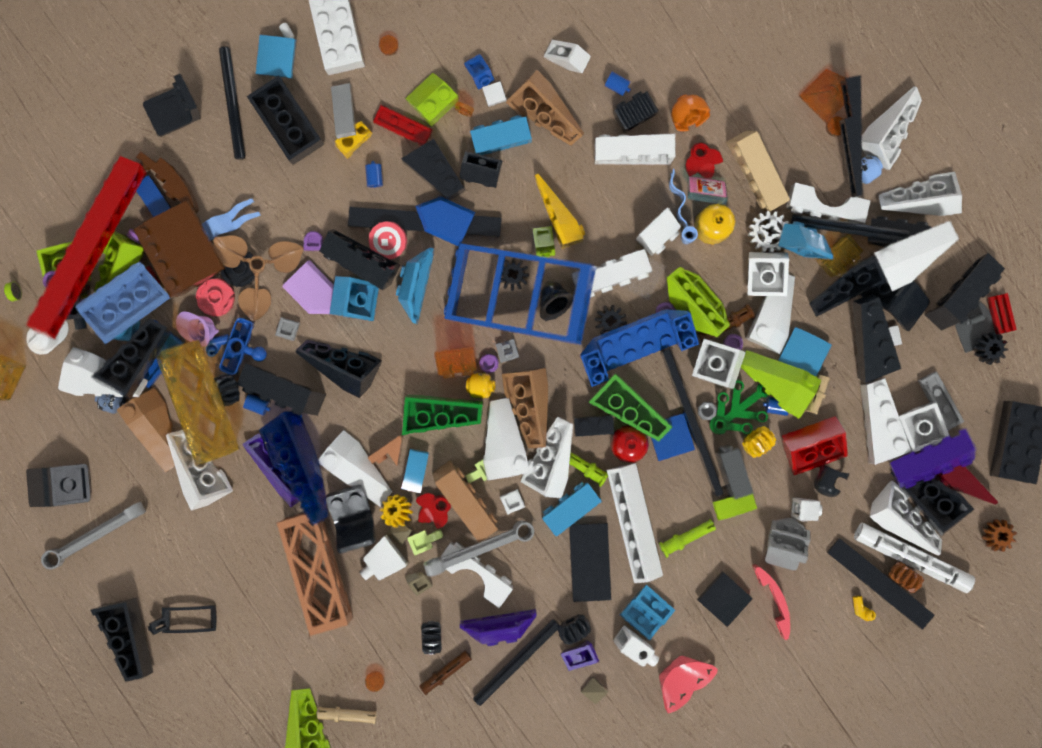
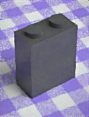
M729 445L719 447V451L714 453L728 496L738 499L754 494L739 448Z

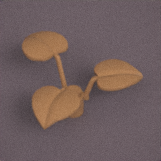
M229 235L214 238V248L223 265L235 268L240 264L241 260L249 262L250 270L255 273V289H244L239 295L238 302L241 310L251 321L260 319L271 305L269 291L266 289L258 290L259 274L265 270V264L274 263L277 271L289 273L298 266L304 248L293 242H277L268 250V255L272 260H264L260 256L247 259L244 256L248 252V247L241 237Z

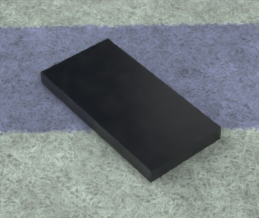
M608 523L572 524L569 527L573 602L612 600Z

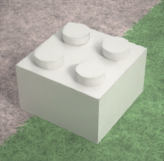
M704 339L692 376L734 389L746 352Z

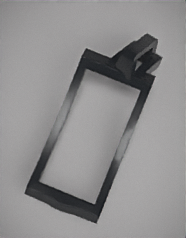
M216 605L163 607L162 617L149 623V626H147L148 630L152 635L161 631L162 633L216 631ZM210 609L211 628L170 630V611Z

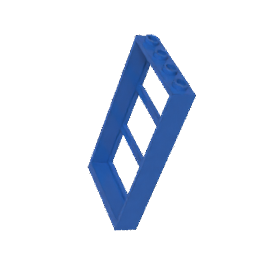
M460 243L455 254L456 264L452 269L453 279L452 284L448 288L449 298L444 308V319L581 345L596 267L589 264ZM469 250L499 255L486 321L456 316ZM506 256L539 262L526 329L492 323ZM546 263L580 268L567 336L532 330Z

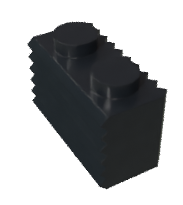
M640 91L632 96L631 101L627 103L622 101L617 104L613 115L623 132L626 133L656 116L659 110L648 91L645 93Z
M466 151L462 160L459 179L469 183L482 184L485 187L496 188L503 161Z
M612 415L575 417L573 419L575 437L614 434Z

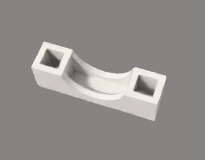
M794 183L790 189V201L787 202L786 208L791 209V212L796 214H802V212L809 213L810 217H825L829 220L864 224L870 200L858 197L852 198L851 196L841 206L829 207L819 201L814 187Z
M451 541L440 557L447 556L465 547L458 542L454 544ZM478 556L446 568L452 574L462 569H470L477 572L485 584L484 597L499 608L513 590L510 579L504 575L502 577L495 573L496 570L489 564L483 565Z

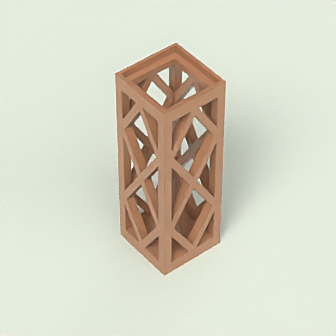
M321 508L277 522L309 635H316L348 625L353 619V615ZM305 526H307L313 533H315L317 538L308 529H306ZM303 533L317 545L314 561L300 549ZM301 557L304 558L312 566V568L305 564L301 560ZM323 560L327 572L321 568ZM305 571L310 574L308 580H307ZM319 573L330 582L331 586L319 576ZM317 582L332 594L329 608L314 596ZM315 604L327 614L326 618L315 608Z

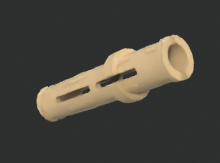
M337 706L336 708L318 707V720H334L337 723L339 721L375 724L377 711L340 709Z

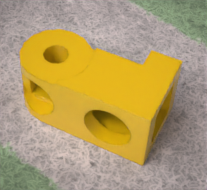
M362 121L355 124L356 135L335 140L336 147L347 159L372 135V132Z

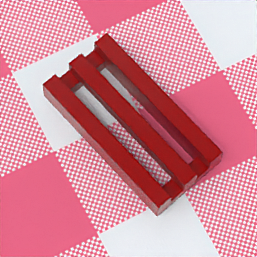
M1008 293L987 298L996 335L1016 331L1017 328ZM995 300L997 301V305H998V309H999L998 312H997ZM999 317L1001 318L1003 329H1001Z

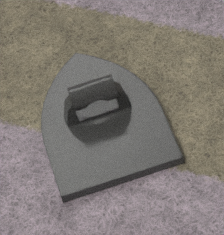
M981 302L977 308L967 314L969 317L964 323L955 324L965 353L975 350L973 346L978 345L975 339H982L981 334L995 332L991 313Z

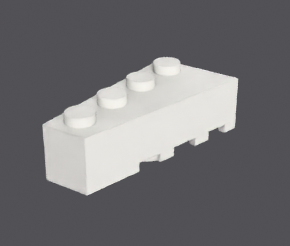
M675 134L618 135V137L599 135V137L595 138L594 164L670 165L675 158Z
M645 249L622 256L619 260L607 261L599 267L594 266L596 267L591 297H594V293L600 290L602 293L613 290L612 286L620 284V287L631 283V279L638 278V280L649 277L648 273L652 272V268ZM579 271L572 273L571 276L575 288L577 287Z
M876 379L860 385L865 415L864 425L867 434L868 463L876 465L912 452L886 379Z

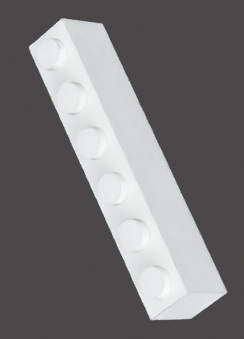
M636 463L609 469L607 473L634 583L650 582L663 576Z

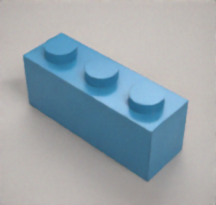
M521 115L510 118V121L503 122V120L495 121L491 126L487 127L479 125L470 131L476 155H486L532 143L527 118L521 117Z
M580 482L573 488L574 492L568 496L566 493L562 498L558 499L559 504L555 507L551 505L543 511L542 519L556 537L602 502L588 482L585 484Z

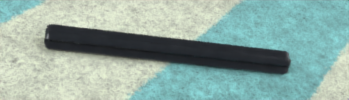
M225 46L219 48L233 152L236 160L245 159V150L230 49Z
M792 215L791 224L794 221L805 224L804 227L895 241H902L909 237V231L801 215Z
M552 619L473 697L474 702L481 706L558 630L559 623Z

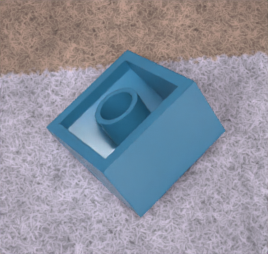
M796 221L793 224H784L778 246L803 257L833 259L832 251L825 236L818 234V230L809 227L805 228V224Z
M335 276L329 314L374 321L379 288L364 280Z

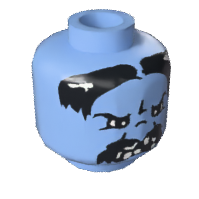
M866 155L862 158V183L864 184L871 183L882 173L883 165L876 156Z

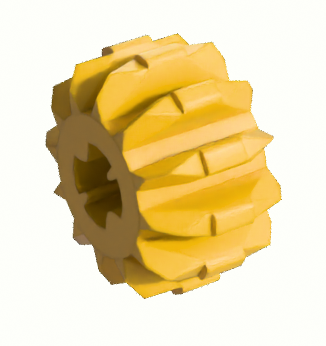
M762 426L747 434V437L743 439L742 445L750 456L756 458L771 450L775 446L777 439L772 431L766 426Z
M398 494L394 495V497L387 496L388 502L383 501L384 508L379 509L383 512L381 518L385 520L386 525H391L395 528L399 525L405 526V520H411L408 515L413 513L412 510H409L412 504L407 502L408 499L406 497H401Z

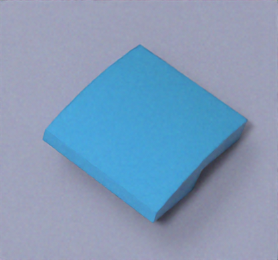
M260 35L256 74L274 77L279 75L280 77L292 79L296 39Z
M795 327L778 361L803 369L816 377L832 344Z
M645 585L624 608L620 616L647 640H651L661 625H664L671 617L675 609L649 586Z

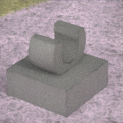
M514 339L496 344L501 363L519 358Z

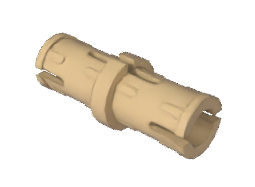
M818 375V378L821 380L820 385L806 409L807 412L818 415L822 400L826 397L825 391L830 381V378L823 375Z

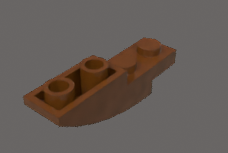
M140 151L136 158L141 161L140 164L147 171L152 169L156 173L155 177L164 183L162 188L166 190L165 195L173 201L175 199H178L180 202L189 200L194 211L198 213L199 208L195 196L182 175L165 159L160 157L155 162Z

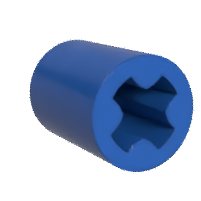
M612 71L605 83V87L623 96L626 91L630 92L631 89L628 86L631 81Z
M371 161V164L365 165L367 187H382L381 164H375V161Z
M248 394L243 405L244 409L263 416L267 411H270V401L268 402L258 398L259 396Z
M768 397L767 401L763 403V406H766V413L784 416L789 414L778 405L779 402L774 397Z

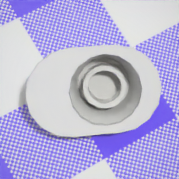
M65 320L55 340L29 329L26 340L30 350L40 355L51 352L66 338L69 331L67 321Z

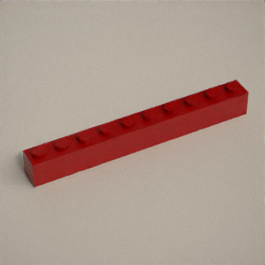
M122 156L114 163L109 177L105 179L100 193L94 199V204L90 211L86 213L84 222L77 229L72 243L67 247L65 256L58 263L55 274L48 281L46 290L39 297L36 308L28 317L26 326L34 332L53 340L56 339L147 173L140 163Z

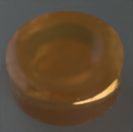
M386 35L379 41V48L384 55L392 56L398 51L399 45L395 37Z
M457 102L454 107L456 112L467 117H471L474 112L471 106L462 102Z
M835 116L826 123V131L830 136L837 137L841 135L839 121L843 120V118Z
M378 671L370 672L365 679L367 689L372 692L381 690L385 683L383 674Z

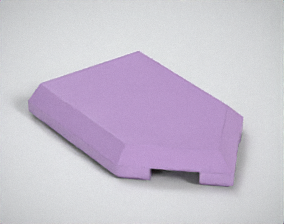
M309 260L282 287L308 314H329L334 284Z

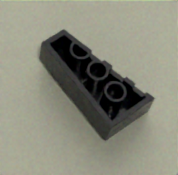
M869 294L854 300L853 316L854 326L856 327L857 378L867 383L902 369L880 298Z
M245 363L237 385L243 387L242 391L252 395L255 392L259 394L258 398L268 402L270 399L276 401L275 405L284 409H286V406L292 408V413L300 416L303 413L318 416L326 397L324 393L311 391L309 387L297 383L294 384L293 381L287 378L277 377V374Z
M137 598L109 603L91 609L92 615L96 616L99 622L98 627L100 631H103L108 641L107 646L109 650L112 649L116 657L114 660L125 682L142 679L153 673Z

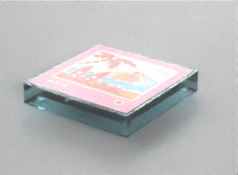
M688 176V199L723 205L727 204L726 182Z

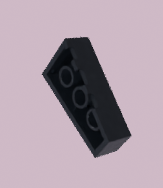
M335 229L328 231L319 250L326 259L337 262L343 268L350 270L380 290H384L392 284L401 266L399 263L386 258Z
M989 253L979 257L961 276L964 279H960L949 289L952 292L947 293L943 298L941 297L936 302L938 307L929 310L925 316L941 331L955 324L964 323L969 317L967 314L980 304V298L985 297L991 291L990 286L1002 278L1000 274L1005 268Z
M149 319L91 377L95 382L131 400L170 336V331L166 326Z

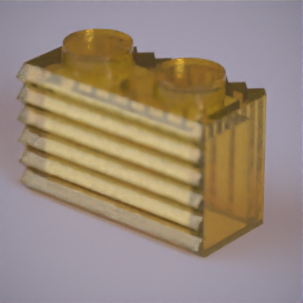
M846 234L830 247L833 259L818 258L816 262L830 278L840 277L847 271L845 267L849 263L853 265L861 258L860 254L863 252V249L849 234Z

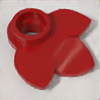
M696 143L691 148V156L686 161V171L689 176H693L698 172L702 177L712 179L715 170L714 165L722 163L723 158L716 149H709L705 143ZM697 150H702L703 155L699 156Z
M425 493L416 499V502L423 507L419 513V522H434L437 529L447 523V512L450 510L451 504L444 495L435 496L431 493ZM439 501H444L445 507H439Z

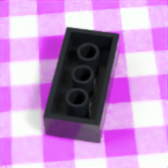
M279 75L246 96L292 165L325 145Z
M1003 401L990 476L1037 485L1042 460V406L1016 401Z

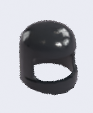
M821 465L814 481V488L824 496L836 497L841 492L834 487L837 478L841 477L848 480L850 474Z

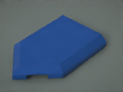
M441 196L416 205L425 232L458 247L462 243L476 213Z

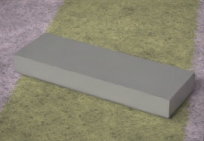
M347 83L331 87L336 137L339 139L356 135L351 85Z
M937 371L918 380L929 402L937 403L947 431L964 422Z

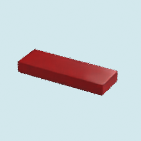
M380 105L373 120L374 124L420 146L428 142L433 129Z

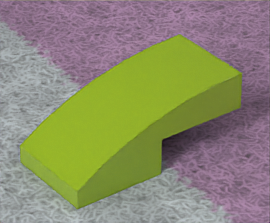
M753 494L738 499L728 496L712 502L718 520L757 509Z

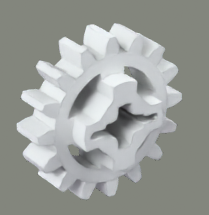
M769 211L765 212V216L762 213L758 214L759 219L754 218L752 220L754 225H749L748 227L752 230V232L748 233V236H753L750 243L756 242L755 249L762 247V252L768 249L772 253L774 248L777 251L781 250L778 244L784 224L789 222L782 221L783 215L777 217L776 211L772 215H770ZM769 220L767 225H759L762 221ZM769 228L771 229L770 232L773 233L770 236H768V232L766 231ZM772 239H779L777 243L770 245Z

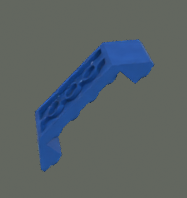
M665 309L594 337L580 356L590 385L593 387L609 380L607 371L675 344L678 345L681 351L699 345V341L689 311Z

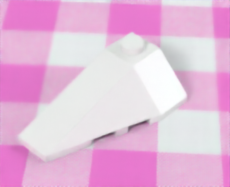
M912 87L868 126L862 135V150L864 154L872 157L876 156L886 170H890L901 152L899 146L902 139L907 138L908 124L914 121L922 100L917 87Z
M955 172L935 174L930 176L929 180L922 183L916 181L908 188L899 187L879 195L881 210L937 216L962 213V194Z
M504 398L490 401L487 420L488 430L485 439L486 449L483 457L486 479L494 480L529 473L526 452L509 399Z
M185 430L166 435L182 492L191 511L208 506L233 491L225 473L213 465V460L202 453L199 449L200 446Z
M344 430L328 446L317 461L349 486L362 485L367 498L380 507L383 505L382 502L387 500V496H390L393 492L374 464L368 459V455L360 442Z

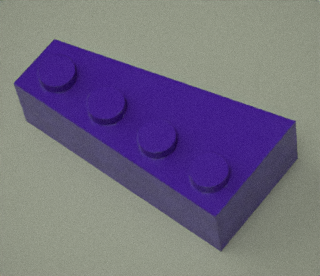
M966 428L960 430V435L954 438L950 435L942 438L939 445L929 444L920 450L919 454L912 452L890 462V468L899 487L910 488L915 486L916 482L920 480L929 481L941 472L947 474L953 471L954 467L960 465L965 467L972 464L973 460H975L976 448Z

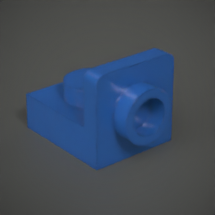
M481 54L464 63L478 89L494 81L491 70Z

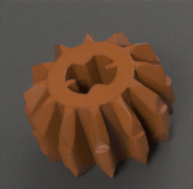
M993 519V523H987L988 529H982L983 532H986L982 539L987 540L985 545L991 547L993 551H998L999 549V551L1005 552L1006 548H1012L1011 542H1017L1013 538L1017 534L1016 531H1012L1014 526L1008 524L1006 520L1002 519L999 521L998 519Z
M897 562L890 569L889 577L911 593L919 590L924 582L922 576L902 562Z

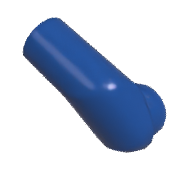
M230 335L213 337L206 347V354L209 357L216 356L221 346L228 343Z

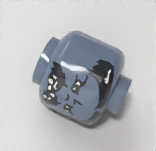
M102 394V396H95V402H97L98 409L115 414L118 412L117 409L126 403V397Z

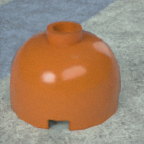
M682 95L671 110L672 121L678 131L690 130L688 126L695 124L698 127L710 117V108L706 101L698 95Z

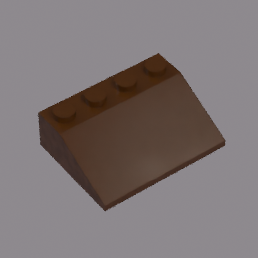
M189 200L147 220L134 229L170 298L185 295L225 269Z

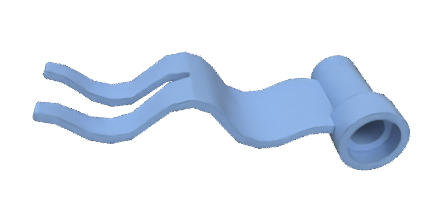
M673 169L669 189L682 200L676 218L684 228L681 234V241L684 244H690L695 241L698 232L694 227L688 226L680 214V210L686 201V195L674 186L673 177L675 170Z
M253 199L243 201L235 205L228 213L214 216L205 221L202 226L210 241L223 233L232 232L238 229L244 222L260 216V212L246 214L232 222L241 209L254 202Z

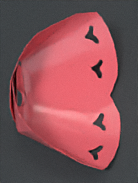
M679 656L672 661L671 665L665 668L659 675L667 713L675 712L690 700L694 691L702 689L715 677L718 668L686 656ZM698 678L704 679L697 684ZM686 693V695L683 696L682 699H680V694ZM670 702L675 703V705L669 708Z

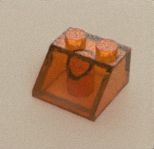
M474 347L434 352L438 375H443V379L454 378L456 373H462V376H469L474 374L473 371H478Z

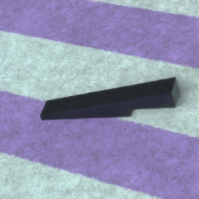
M861 75L847 77L840 81L846 118L839 121L852 198L862 196Z
M840 538L828 550L827 553L918 628L923 630L935 616Z

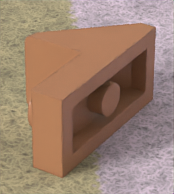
M402 435L369 456L370 462L372 464L375 462L380 464L388 458L386 454H389L394 463L399 465L403 444Z

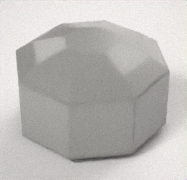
M703 402L698 407L700 418L702 420H711L716 416V407L712 402Z

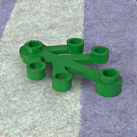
M736 381V383L741 384V389L736 390L734 386L731 411L725 416V403L729 401V395L725 392L717 395V414L710 420L709 424L713 433L720 435L724 434L727 430L741 431L743 434H750L753 430L750 423H743L742 425L730 423L735 417L754 419L758 422L767 421L768 414L765 411H744L761 397L770 396L762 392L763 386L760 383L756 386V392L740 403L744 383ZM722 394L726 396V400L724 402L720 401V396ZM760 413L765 415L763 420L758 418ZM719 421L723 423V426L720 429H718L716 426L717 422ZM745 425H748L750 428L748 432L743 430Z

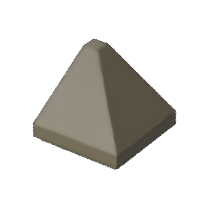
M406 524L405 526L399 525L397 528L391 527L386 535L400 545H403L413 529Z
M424 572L405 576L407 584L416 596L433 586Z
M592 677L581 693L594 704H597L608 693V689Z

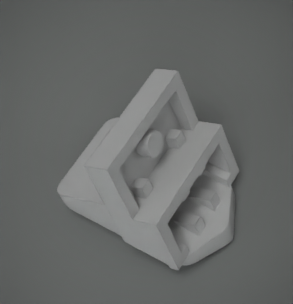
M793 517L777 521L773 520L768 535L766 563L790 570H796L799 562L806 563L810 531L806 530Z

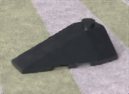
M872 254L852 265L809 303L816 317L887 281L876 255Z
M306 340L296 349V353L333 383L358 398L370 388L382 363V360L366 352L359 351V353L349 352L348 348L335 349L331 348L329 344Z
M935 479L929 481L920 480L916 482L915 486L910 488L902 487L912 502L941 536L974 510L960 493L953 491Z

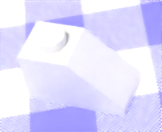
M552 40L543 57L569 71L583 73L591 56L578 44Z
M793 497L791 517L801 521H818L819 516L822 514L820 501Z

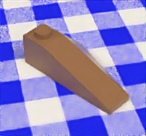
M538 70L506 101L518 115L534 121L538 127L546 128L553 136L570 146L584 135V132L551 83Z
M546 368L502 374L504 393L507 399L510 398L513 405V414L517 415L519 419V428L528 448L546 447L548 410Z
M153 388L139 397L131 399L118 408L117 411L126 425L166 473L175 467L166 437L167 434L173 432V426L168 416L167 404L157 389Z

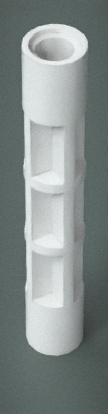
M860 523L855 531L854 540L964 593H969L974 586L975 576L865 523Z

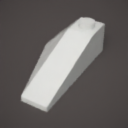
M949 221L875 252V255L891 290L894 291L911 283L959 238Z
M788 274L787 296L764 297L745 339L777 354H781L789 337L795 277Z
M75 347L72 348L63 362L58 385L60 391L76 396H83L84 394H95V396L113 394L115 397H124L95 382L91 377L104 366L103 364L107 360L93 353ZM146 379L142 380L133 397L140 396L148 383Z
M560 417L556 418L546 434V447L536 449V455L528 461L530 472L522 476L521 482L545 497L562 498L568 480L572 423Z
M890 481L872 502L870 517L882 528L936 555H940L942 547L940 536L929 522L922 520L919 514L920 510L917 506L912 507L907 500L909 496L894 481Z

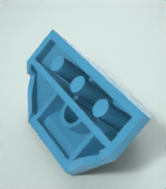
M428 248L406 262V266H402L400 277H403L401 285L398 284L396 296H399L400 304L414 324L419 322L434 257V248Z

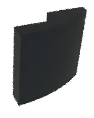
M723 571L697 598L726 627L733 622L753 599Z

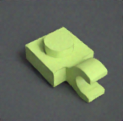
M482 459L474 464L476 470L465 475L468 483L480 477L483 481L487 480Z
M425 529L409 536L407 539L414 555L432 549L433 545L431 542L441 539L444 535L441 529L427 534Z

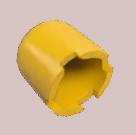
M709 205L700 211L695 218L694 228L698 232V238L704 243L711 245L723 242L734 230L735 216L731 209L725 205Z

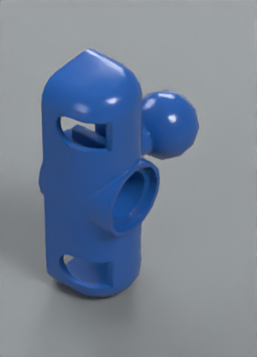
M243 318L236 319L219 365L220 371L236 375L239 372L238 369L242 364L245 354L251 355L257 362L266 359L267 352L263 347L251 348L248 346L254 328L252 321ZM238 322L242 323L240 331L235 329ZM239 341L242 347L240 351L236 352L234 344ZM224 359H229L227 367L223 366Z

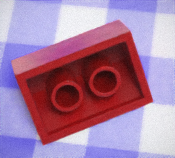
M836 416L782 435L783 448L794 476L848 456L846 431Z

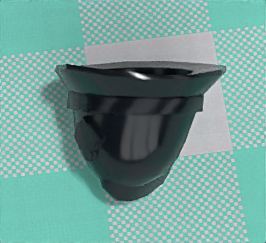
M549 280L543 285L540 292V318L545 321L553 320L563 315L570 308L573 302V295L564 290L560 283Z

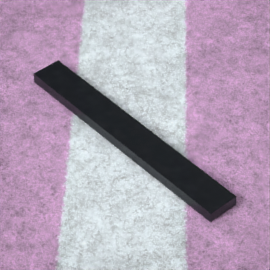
M349 207V227L373 228L381 222L391 221L397 223L404 231L425 232L417 211ZM474 216L466 235L500 237L502 218Z
M671 351L660 352L712 492L716 497L723 495L722 487Z

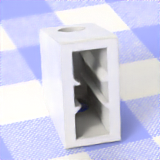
M385 535L363 558L367 566L359 572L365 580L372 575H375L378 580H382L405 568L408 562L388 535Z
M625 625L613 639L623 654L642 667L647 663L654 667L658 663L659 657L654 654L655 651L651 645Z

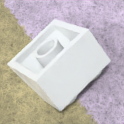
M666 208L639 234L636 241L651 256L654 253L658 255L666 248L664 243L668 239L672 242L680 234L678 230L681 226L672 212Z
M749 252L748 295L787 296L788 253Z
M927 403L899 416L912 452L920 451L929 444H939L942 438L949 436L937 403Z

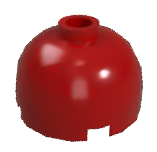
M626 425L614 432L610 445L611 451L620 461L635 463L646 455L649 442L646 434L631 425Z

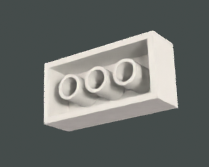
M309 0L321 56L327 74L333 75L365 67L350 0Z

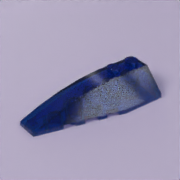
M283 411L260 428L259 432L272 465L280 471L284 483H288L292 489L290 492L293 497H297L300 501V507L311 524L316 525L328 517L327 497L320 464L302 416L291 411Z

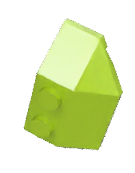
M679 267L667 277L669 301L677 310L690 312L696 331L718 337L730 326L729 321H727L724 304L699 275Z

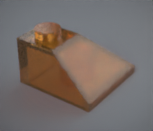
M825 69L799 97L826 123L844 106L840 81L845 79V77Z

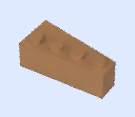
M451 460L432 472L435 484L478 542L483 541L498 530L496 526L498 521L492 513L488 514L484 501L481 498H477L474 494L476 493L471 483L467 484L464 479L465 475L460 468H456Z

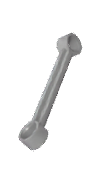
M138 502L60 549L46 551L41 557L42 565L50 570L60 567L64 563L65 558L146 512L141 502ZM50 552L55 553L58 557L56 565H51L48 561Z
M518 521L514 524L512 530L447 556L436 557L426 561L423 564L427 576L441 574L448 567L518 539L523 542L529 541L534 535V528L526 521ZM522 525H527L529 528V532L525 537L518 536V529Z

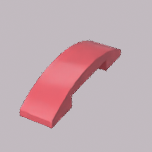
M754 564L752 567L759 583L762 586L768 584L781 615L774 618L781 637L787 640L790 635V616L786 600L773 578L762 568Z

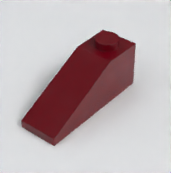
M960 465L954 467V470L947 474L942 472L936 474L939 478L938 481L952 490L996 505L998 503L966 467Z

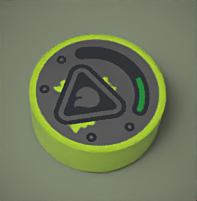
M14 281L5 284L4 292L8 300L12 302L20 300L22 293L19 285Z

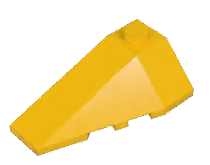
M536 174L535 181L561 249L582 242L585 235L582 224L578 225L577 220L542 177Z

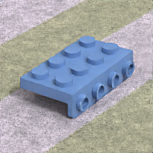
M142 262L131 265L121 275L114 277L105 286L98 288L88 298L82 299L77 304L76 309L106 344L169 300L170 297L146 270Z

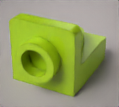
M552 226L534 228L533 236L536 256L547 258L554 256L555 245Z

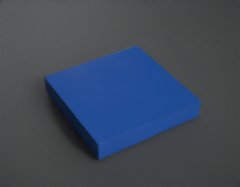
M684 413L666 418L672 425V428L660 441L651 437L658 461L695 450Z

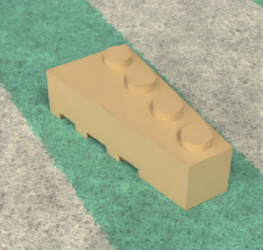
M745 131L726 142L744 173L751 190L758 198L757 203L761 209L772 211L790 201L758 131Z

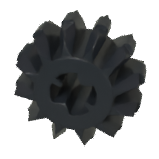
M512 258V264L505 260L507 267H503L504 272H502V276L504 277L500 281V283L506 281L503 286L504 289L510 284L511 291H514V285H517L519 290L522 289L520 282L525 285L527 284V281L522 277H529V273H523L528 267L520 268L523 261L520 260L516 265L515 258ZM513 270V272H518L519 275H516V279L509 278V271Z
M611 305L610 311L607 306H604L605 314L598 310L597 314L602 318L596 317L594 321L601 322V324L595 326L596 329L603 328L600 331L601 335L605 331L609 332L620 328V325H627L626 321H621L622 318L626 317V314L619 316L621 308L614 312V305ZM610 316L614 317L613 320L615 319L616 321L612 326H608L609 323H606V319H609Z
M995 332L981 334L982 339H975L978 345L973 346L974 349H977L974 355L979 357L980 362L991 365L993 362L1000 363V358H1006L1003 353L1009 350L1004 347L1008 342L1002 340L1003 336L1001 334L996 335Z
M228 373L220 374L212 379L213 393L217 402L222 407L231 406L240 400L239 387L232 375Z
M577 614L559 625V637L564 644L572 645L588 636L591 632L588 619L584 615Z
M434 621L423 623L421 625L423 653L429 655L440 653L442 651L441 624Z

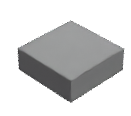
M281 317L275 335L295 341L300 323Z

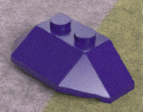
M536 609L460 621V629L481 644H487V646L498 645V642L501 641L514 643L523 636L536 618Z

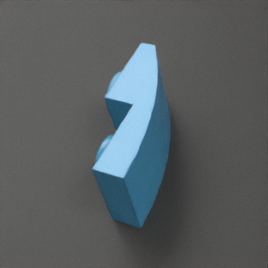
M415 449L409 450L402 489L421 492L429 452Z

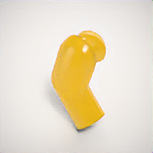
M853 596L855 614L864 621H873L876 618L875 612L864 606L862 596Z

